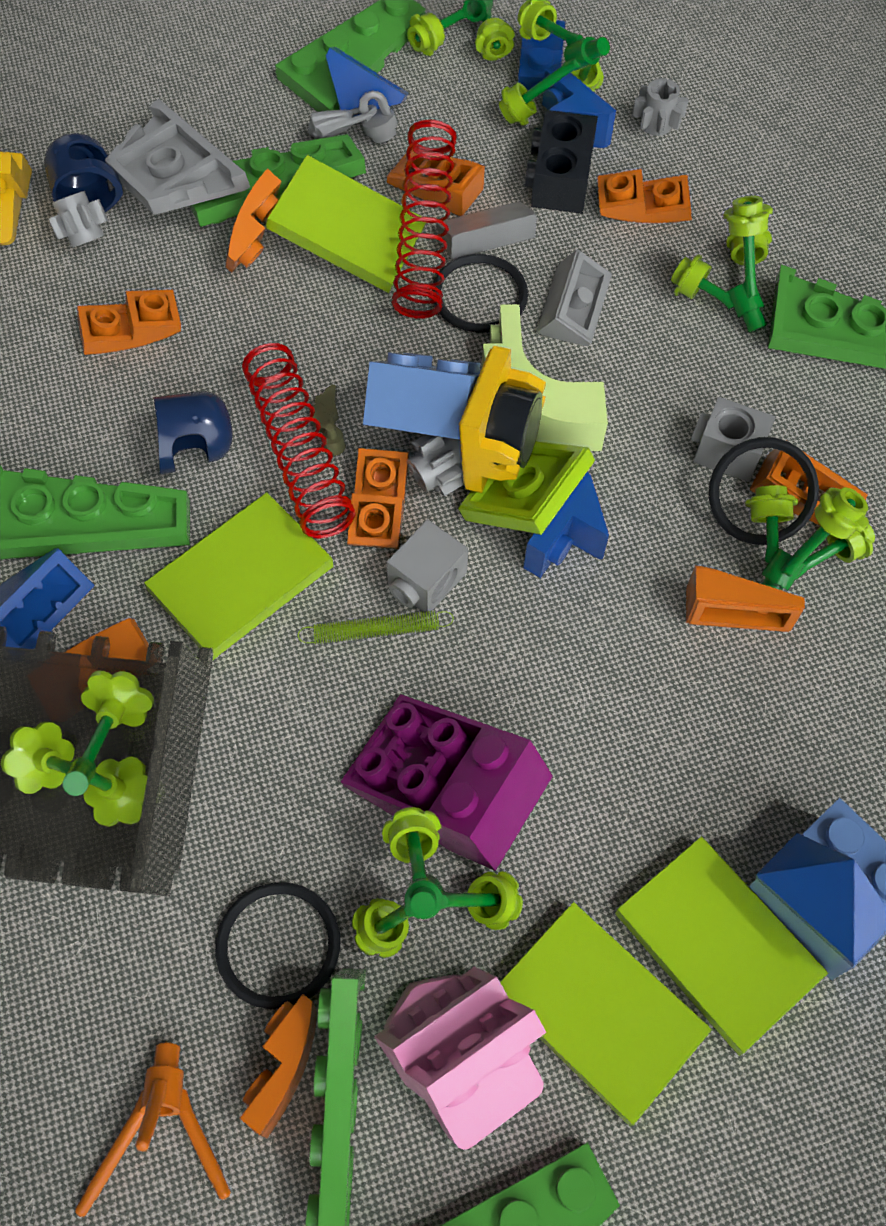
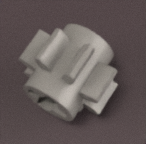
M663 78L656 79L648 86H641L639 97H636L634 101L632 116L642 117L640 128L648 134L655 136L665 135L672 128L676 130L680 128L681 119L685 117L689 100L685 97H679L680 86L674 81Z
M85 191L52 203L57 215L48 218V221L57 240L68 237L72 248L104 236L99 224L108 221L99 199L89 202Z
M425 434L412 442L416 452L413 453V457L407 460V465L415 481L424 492L427 493L434 488L436 492L441 491L443 496H446L464 485L461 478L463 475L461 444L457 439L447 437L442 439L440 436Z

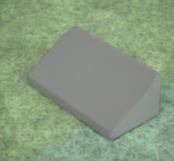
M518 201L445 220L443 222L448 225L449 231L441 238L447 242L448 247L446 249L451 260L462 256L535 238L537 216L532 209ZM437 223V230L441 234L445 230L444 226Z
M576 249L560 262L556 268L536 332L545 337L589 346L593 340L612 273Z

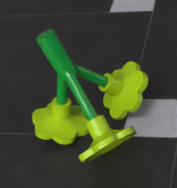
M99 670L90 675L87 682L88 687L84 689L81 695L83 704L96 712V721L98 723L82 757L76 758L71 762L75 751L73 744L66 739H62V732L58 725L44 721L35 728L21 726L15 729L10 737L11 749L2 756L1 767L5 774L14 777L16 788L25 794L36 793L42 787L53 789L63 783V788L69 795L79 796L84 794L85 802L94 807V818L100 825L110 827L119 821L132 825L143 817L144 804L154 797L156 791L155 782L145 775L146 768L144 763L135 757H127L120 762L106 759L96 768L94 761L110 729L116 728L122 723L131 727H137L145 722L147 711L152 708L154 703V697L150 691L139 687L138 679L131 673L119 671L112 675Z

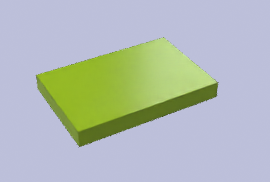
M306 155L269 215L266 229L387 293H390L394 285V278L398 275L395 264L399 258L396 249L400 242L398 231L400 226H402L400 222V214L403 210L402 205ZM409 210L411 213L415 214L416 216L422 217V216L416 214L415 212ZM405 213V222L413 219V217ZM416 221L407 226L415 232L422 233L426 223ZM404 228L403 238L413 235ZM419 238L410 239L406 243L415 247ZM402 245V255L412 251L404 245ZM401 261L399 266L400 271L403 269L405 265L403 261Z
M266 492L145 581L144 584L156 601L205 655L213 661L334 566L332 557L312 537L305 535L300 525Z
M702 836L614 913L738 1056L751 1048L828 974L824 967Z
M575 902L564 911L500 982L509 999L535 1010L546 1031L540 1039L630 1127L634 1126L712 1031L704 1021Z

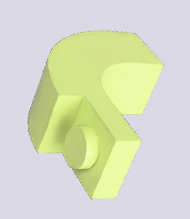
M519 304L500 305L499 325H490V343L483 344L482 367L493 345L511 349V369L530 372L546 382L543 392L546 400L542 409L536 441L589 447L590 451H602L608 425L604 382H564L552 379L539 372L531 365L523 351Z

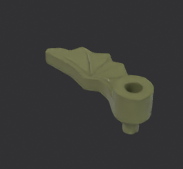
M332 384L325 389L324 394L315 396V405H313L315 415L313 418L320 422L321 429L319 432L323 433L327 440L325 448L330 450L333 456H336L345 451L346 444L343 432L335 425L339 415L336 408L337 388L336 385Z

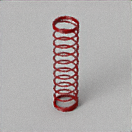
M435 119L418 121L408 131L407 140L409 146L406 151L407 162L404 168L406 178L403 182L405 193L401 199L403 210L400 214L402 226H400L398 231L400 242L396 249L399 258L396 261L395 269L398 275L395 276L393 281L396 292L393 293L391 301L393 308L398 313L416 319L429 318L438 314L442 309V297L444 296L442 291L436 286L442 284L445 280L444 275L438 270L445 266L446 260L439 253H442L448 247L447 242L441 237L445 236L449 231L448 225L443 221L450 216V211L445 205L450 202L452 197L451 193L446 189L451 187L453 183L452 177L448 173L454 168V163L450 157L456 151L457 136L450 125ZM423 127H435L448 132L452 140L450 142L438 136H427L414 140L413 133ZM426 140H438L448 145L440 148H430L418 143ZM411 150H413V152H415V153L418 154V155L413 156V157L411 158V156H410ZM420 157L433 161L447 160L450 167L446 171L437 168L420 169L413 161ZM411 165L416 171L409 174V167ZM418 173L428 176L445 175L449 182L444 187L435 184L420 185L411 177ZM408 181L415 185V187H412L408 190ZM417 189L431 192L443 191L446 193L447 199L442 203L431 200L419 201L410 193ZM408 196L412 201H414V203H411L406 206V199ZM416 205L434 208L442 207L446 214L440 219L426 216L419 217L411 213L409 209ZM405 213L413 217V219L405 222ZM416 221L439 223L444 226L445 230L437 235L418 233L407 225ZM404 228L413 235L403 238ZM419 237L437 239L442 242L443 247L436 251L420 250L410 246L406 241ZM402 245H404L412 251L402 255ZM414 254L433 255L439 257L442 263L436 267H423L410 263L405 257ZM401 261L411 268L400 271ZM419 270L430 271L439 275L440 280L436 283H419L408 279L403 274ZM401 277L410 284L399 288V278ZM408 295H421V296H426V297L431 298V299H430V300L416 299V298L410 297V296H408ZM404 297L409 301L421 304L437 302V306L429 310H413L398 304L397 299Z
M280 343L259 345L245 356L242 369L245 379L249 382L250 392L255 397L254 401L256 408L260 411L261 422L266 426V435L272 441V451L277 456L278 467L283 472V481L289 487V497L295 503L294 509L296 515L300 518V527L302 532L309 537L319 539L335 536L346 530L356 516L351 500L347 496H342L345 491V484L340 480H336L339 475V468L334 464H330L333 459L332 452L325 448L327 444L326 437L319 433L321 429L320 422L313 418L315 409L310 403H307L309 393L302 388L304 385L303 379L297 374L298 368L294 362L292 351ZM279 350L288 355V359L278 358L265 362L256 369L253 375L248 371L253 358L262 352ZM276 362H287L286 366L278 373L267 377H257L258 373L266 366ZM285 376H290L286 381L267 386V384L277 382ZM294 377L298 380V387L281 389L272 394L268 399L260 396L263 389L282 387L288 384ZM287 391H295L293 394L285 398L272 400L276 396ZM299 392L304 395V402L289 403L274 413L265 411L269 403L285 402L295 397ZM300 406L291 412L279 414L290 407ZM305 406L310 409L309 417L295 418L280 428L271 425L275 417L291 416L298 413ZM265 415L270 416L268 421L266 420ZM305 421L295 427L286 428L296 422ZM310 421L316 424L315 432L299 434L286 443L277 440L281 432L298 430L306 426ZM271 430L277 431L274 436H272ZM310 436L309 438L304 439L302 441L294 442L300 438ZM316 436L322 439L321 447L309 448L298 453L293 458L283 455L287 447L303 445L310 442ZM276 444L283 446L280 451L277 450ZM310 452H314V453H312V454H310V455H308V456L301 457V456H303V455H305V454H308V453H310ZM320 452H325L328 455L326 463L314 464L305 468L300 473L289 471V467L293 462L311 459ZM282 459L289 461L285 467L283 466ZM327 467L334 470L332 479L318 481L307 488L295 486L300 477L315 475ZM287 474L296 476L291 483L288 480ZM332 483H337L340 486V492L337 495L325 497L314 504L301 502V499L308 492L319 491ZM293 490L302 493L298 498H296L294 496ZM299 506L306 507L308 509L302 514L300 512ZM329 507H346L341 513L331 518L322 520L309 519L315 513ZM349 510L348 516L334 527L325 530H310L306 527L307 522L323 524L335 521L344 516Z

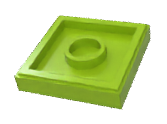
M536 441L528 464L524 468L520 467L516 479L499 481L488 478L483 492L471 491L458 510L465 521L542 535L595 462V458L589 447Z

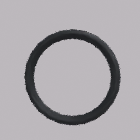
M487 254L462 256L449 262L439 271L446 279L455 269L464 265L485 263L497 266L509 273L518 286L519 298L517 304L520 306V316L527 305L528 287L523 275L514 265L497 256ZM439 275L435 277L433 283H436L440 280ZM443 283L436 287L441 290ZM444 302L439 312L444 320L464 331L485 333L490 332V325H499V320L490 323H473L462 320L452 314L446 308Z
M758 437L743 441L732 447L721 457L713 470L709 482L708 498L711 511L717 523L729 535L749 544L767 545V534H752L741 530L726 517L721 507L719 498L720 482L729 464L749 450L774 448L789 454L801 465L808 484L807 500L798 518L788 527L779 531V542L795 535L807 524L814 513L818 501L819 482L811 460L800 448L782 439Z
M288 882L261 885L240 896L223 917L215 940V958L219 973L226 986L239 999L252 1006L269 1010L279 1009L286 1001L295 1005L302 994L309 999L316 995L329 981L337 966L340 953V930L336 917L329 905L312 890L302 885ZM286 894L308 902L318 911L327 929L328 951L319 974L307 986L285 996L271 997L258 994L246 988L237 979L228 958V938L234 922L247 906L260 898Z

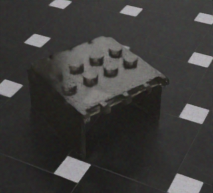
M0 626V871L3 857L7 855L4 868L6 879L53 884L58 875L60 861H64L62 872L63 885L111 890L115 880L116 868L120 867L122 868L119 883L120 891L170 897L174 874H179L212 668L213 649L200 647L196 657L183 642L170 641L167 663H163L164 644L150 642L146 661L108 657L110 650L109 638L95 636L90 655L54 652L56 644L55 632L41 630L38 635L35 650L6 647L7 629L5 626ZM99 670L112 675L119 671L131 673L138 679L139 687L147 689L154 697V703L152 708L147 711L145 722L137 727H131L122 723L116 728L110 729L94 761L96 768L106 759L120 762L127 757H135L144 763L146 768L145 775L148 777L141 819L132 825L120 821L110 827L100 825L95 821L94 807L85 802L84 794L79 796L69 795L65 792L63 783L53 789L42 787L36 793L25 794L16 788L14 777L5 774L1 767L2 756L11 749L10 737L15 729L21 726L35 728L44 721L58 725L62 732V739H66L73 744L75 751L71 762L76 758L82 757L98 723L96 721V712L83 704L81 695L84 689L88 687L87 682L90 675Z

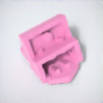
M473 967L462 976L448 975L410 983L389 1015L384 1030L374 1036L404 1084L424 1099L448 1138L461 1149L473 1147L535 1100L543 1090L542 1078L528 1054L531 1049L530 1044L546 1033L535 1010L508 998L497 976Z

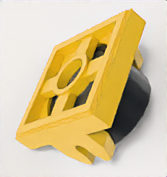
M493 345L492 349L489 350L459 423L463 483L467 490L482 493L488 478L499 481L516 479L520 467L524 468L528 464L536 442L542 409L546 397L543 396L546 382L530 372L511 369V349Z

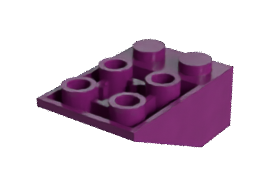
M400 694L341 780V783L349 790L392 816L397 811L408 807H416L423 811L433 812L441 823V828L437 831L440 836L438 844L453 853L496 871L553 775L530 739Z

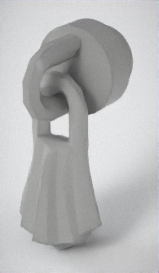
M369 91L360 98L358 108L311 113L308 132L315 139L334 137L347 131L352 125L362 122L366 136L372 138V141L375 143H383L396 135L395 128L398 122L394 111L389 108L386 97L381 92ZM375 99L380 109L377 110L375 105H368V101Z

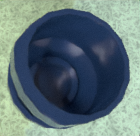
M71 133L58 137L48 146L44 158V167L54 202L85 191L89 202L99 199L104 212H107L123 196L120 179L113 168L106 164L105 159L108 157V154L97 140L86 134ZM108 180L113 185L112 191L109 189Z
M196 391L153 397L158 429L160 475L176 472L173 459L179 451L192 448L202 449L206 453L208 463L218 461L229 452L233 438L232 423L226 404L219 396L207 391Z

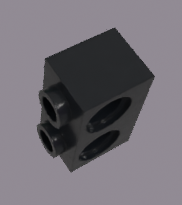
M552 110L545 111L543 128H534L531 155L537 156V160L529 159L526 170L525 187L533 188L531 207L583 214L598 116Z

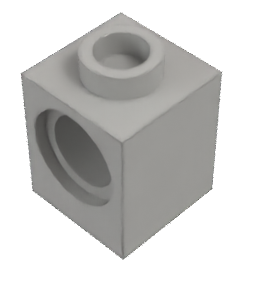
M718 396L711 415L702 412L693 432L691 441L700 443L693 462L714 470L721 457L732 447L746 440L768 437L776 416ZM764 448L749 450L741 454L729 464L724 473L750 482Z
M427 519L387 561L388 586L391 594L404 606L409 608L416 606L422 612L424 611L425 614L427 611V615H429L428 611L431 613V610L466 575L468 548Z

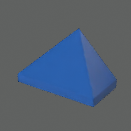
M329 48L326 59L341 110L358 108L360 98L369 91L381 92L386 97L389 106L400 104L406 100L409 92L339 48ZM375 99L368 101V105H375L377 110L380 109Z
M55 548L4 581L0 586V645L19 662L95 586L59 548Z
M796 833L755 876L764 887L852 967L886 932V905L855 859L799 833Z

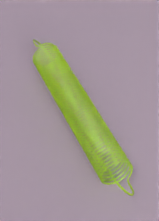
M432 610V625L430 611H428L429 623L426 611L427 627L424 611V625L422 612H420L421 623L418 612L419 627L416 612V626L414 613H412L413 624L410 613L411 627L408 613V626L406 614L405 624L403 614L402 622L401 615L399 614L400 626L398 614L397 624L395 615L394 622L391 615L392 626L390 615L389 624L386 615V622L385 616H383V620L381 616V625L379 616L378 623L377 617H375V621L373 617V625L371 617L370 623L369 618H367V621L365 618V625L363 618L362 624L361 619H359V622L357 619V626L355 619L354 624L353 620H351V623L349 620V626L347 620L346 625L345 621L343 623L341 621V627L339 621L338 625L337 622L335 624L333 622V628L331 622L330 626L329 623L327 625L322 623V627L321 624L319 626L314 624L315 642L304 643H315L316 645L317 637V643L319 644L318 632L320 644H322L321 634L324 644V636L325 642L327 643L328 638V643H330L329 633L332 643V635L333 641L335 642L336 637V642H338L337 633L340 642V635L341 641H343V636L344 641H346L345 632L347 641L348 634L351 641V636L352 640L354 638L356 640V634L359 640V635L360 639L362 637L364 639V633L367 639V635L368 638L370 636L372 638V633L375 638V634L376 637H380V632L383 637V634L388 636V632L390 636L391 633L396 635V631L398 635L399 632L404 634V631L405 634L407 632L412 634V630L413 633L415 631L420 633V630L421 632H425V629L426 631L428 629L433 631V628L434 630H439V627L446 626H439L438 614L442 612L437 613L436 623L435 610V626Z

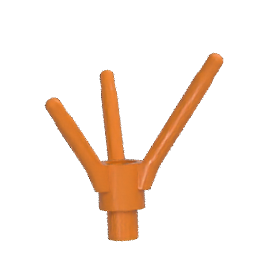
M160 1043L156 1045L154 1065L146 1070L144 1090H142L130 1117L76 1206L75 1213L79 1217L87 1215L138 1129L139 1135L135 1146L138 1151L144 1152L149 1148L158 1118L173 1115L180 1117L220 1199L229 1197L231 1193L230 1188L193 1112L188 1092L182 1089L184 1071L178 1068L181 1048L179 1045L174 1043Z

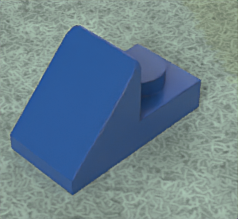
M556 20V24L565 28V21ZM552 33L541 41H537L532 37L529 40L522 37L518 82L527 90H530L545 78V70L558 62L561 64L564 40Z
M558 62L545 70V78L562 65ZM572 73L567 74L543 92L542 105L547 110L598 116L593 148H606L611 144L616 110Z
M587 472L542 535L534 533L527 543L523 568L539 578L543 576L551 563L557 566L562 563L572 544L601 560L604 557L609 534L590 473Z

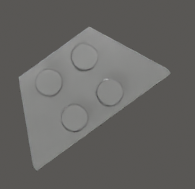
M157 99L150 105L149 108L153 117L145 127L142 128L141 125L134 124L126 134L125 140L116 146L105 159L106 164L111 166L117 173L121 184L153 215L242 192L250 188L246 173L160 99Z

